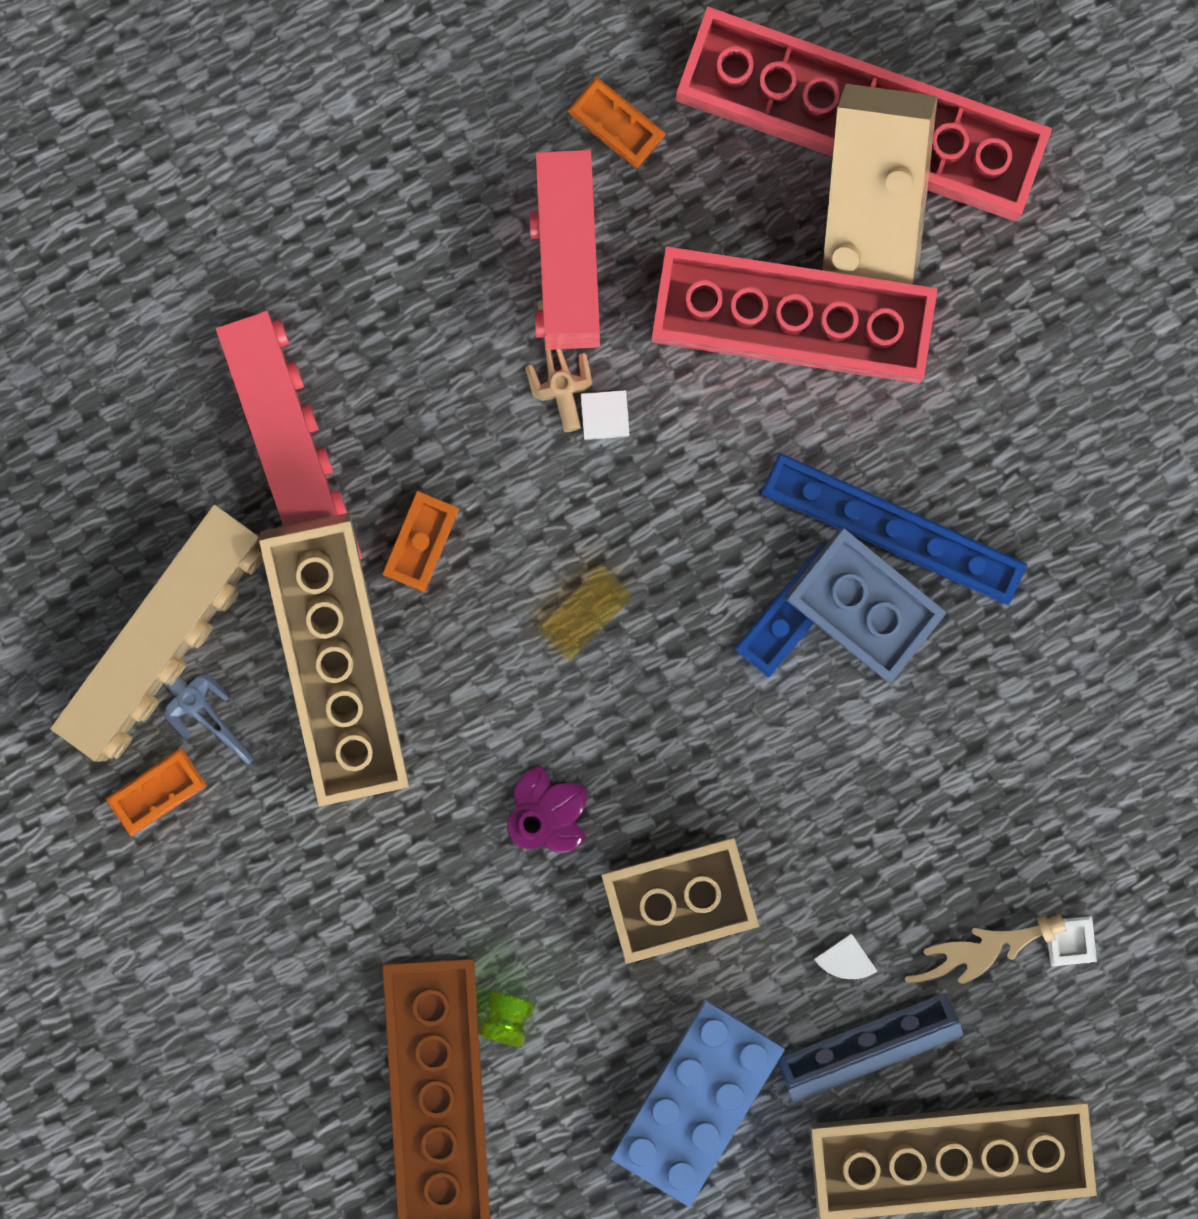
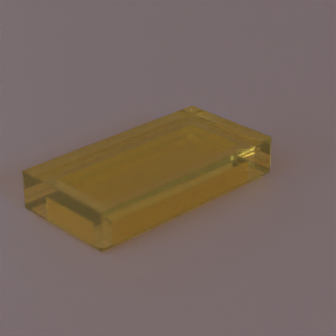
M600 565L538 628V631L571 661L634 596Z

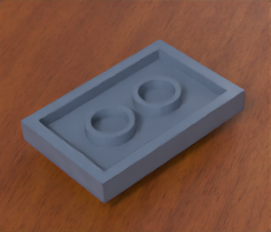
M842 527L836 531L784 597L786 601L890 684L947 613Z

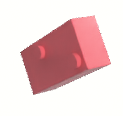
M591 150L536 152L538 211L530 212L531 239H540L543 310L535 311L536 338L545 337L546 350L600 347Z

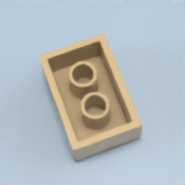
M734 837L601 873L626 964L759 927Z

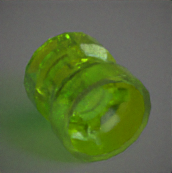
M492 991L488 1003L491 1012L489 1018L483 1021L479 1035L499 1043L523 1048L527 1035L524 1026L526 1020L532 1017L536 1003L507 993ZM501 1019H504V1020H507V1021H511V1022H513V1023L511 1024V1023H508V1022H504V1021H501Z

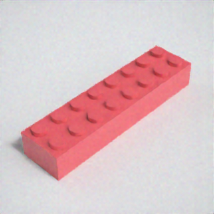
M707 6L677 90L676 102L833 157L837 107L846 84L937 96L927 191L1015 222L1022 215L1052 128Z

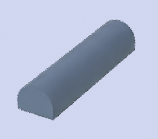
M945 992L782 1056L777 1063L791 1099L795 1103L961 1038L964 1035L960 1022Z

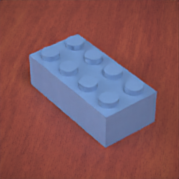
M705 998L611 1152V1160L690 1208L785 1051L784 1046Z

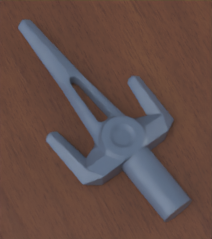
M208 673L197 676L190 684L181 676L171 686L163 684L175 696L166 706L164 717L184 739L189 738L191 733L178 716L188 713L218 737L245 763L250 764L253 761V757L206 701L204 696L208 688L224 701L230 698V694ZM201 708H204L220 726V730H217L199 713Z

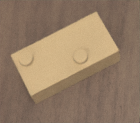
M852 84L845 85L837 107L823 271L913 284L921 255L937 96Z

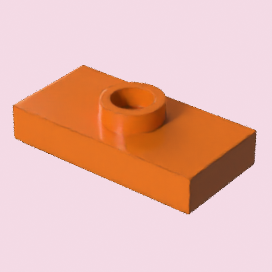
M597 76L567 110L571 117L636 170L639 169L666 136L664 131Z
M180 748L107 797L106 801L131 837L208 785L185 750Z

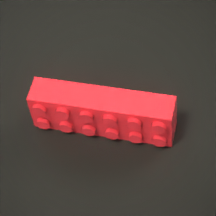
M666 246L651 343L920 384L925 375L938 288Z

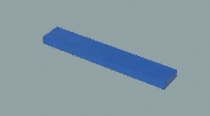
M780 452L761 492V495L836 529L840 527L845 528L856 538L1007 606L1010 605L1028 565Z

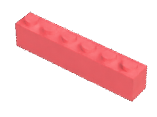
M265 311L216 328L283 526L348 513L340 490L331 492L326 475L332 474L334 471L326 448L323 447L318 450L316 448L312 432L318 431L319 427L310 404L302 407L297 390L304 388V383L297 363L295 361L288 364L282 347L290 345L282 320L273 321L270 313ZM356 538V542H357V546H358V551H359L360 559H363V556H362V553H361V550H360V547H359V544H358V541H357V538Z

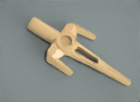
M540 300L537 303L538 310H543V300ZM545 345L548 380L540 385L533 366L528 365L525 368L533 398L542 401L556 398L563 431L571 432L581 428L573 394L583 392L593 384L587 355L585 353L578 355L580 376L571 375L562 350H555L561 367L560 370L555 371L551 350H546Z

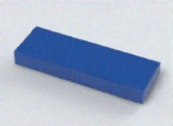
M821 544L734 648L735 651L768 678L814 624L786 601L784 597L824 548Z

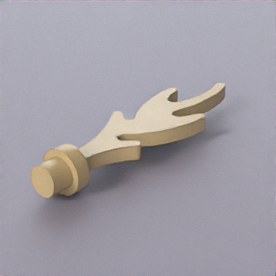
M1044 914L1037 917L1039 926L1021 930L990 931L973 928L972 933L982 939L981 943L960 941L928 947L924 949L925 955L945 954L947 960L929 972L906 976L905 981L907 983L930 981L948 974L962 964H966L967 970L958 978L959 983L965 984L983 974L994 963L1005 944L1010 945L1007 957L1013 960L1024 946L1040 936L1044 937L1046 943L1056 940V934L1067 931L1061 914L1049 918Z

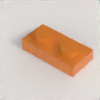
M417 491L382 575L425 593L460 509Z

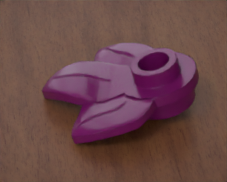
M542 766L534 767L526 772L518 781L513 793L516 809L510 814L507 821V832L510 839L523 849H536L544 846L556 853L570 852L579 847L586 840V836L574 821L585 808L587 800L586 788L574 783H560L552 786ZM524 819H534L538 824V831L536 833H528L523 826Z

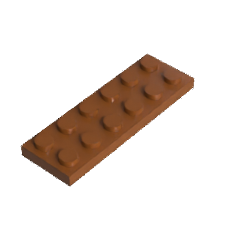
M475 959L383 964L398 1219H490Z

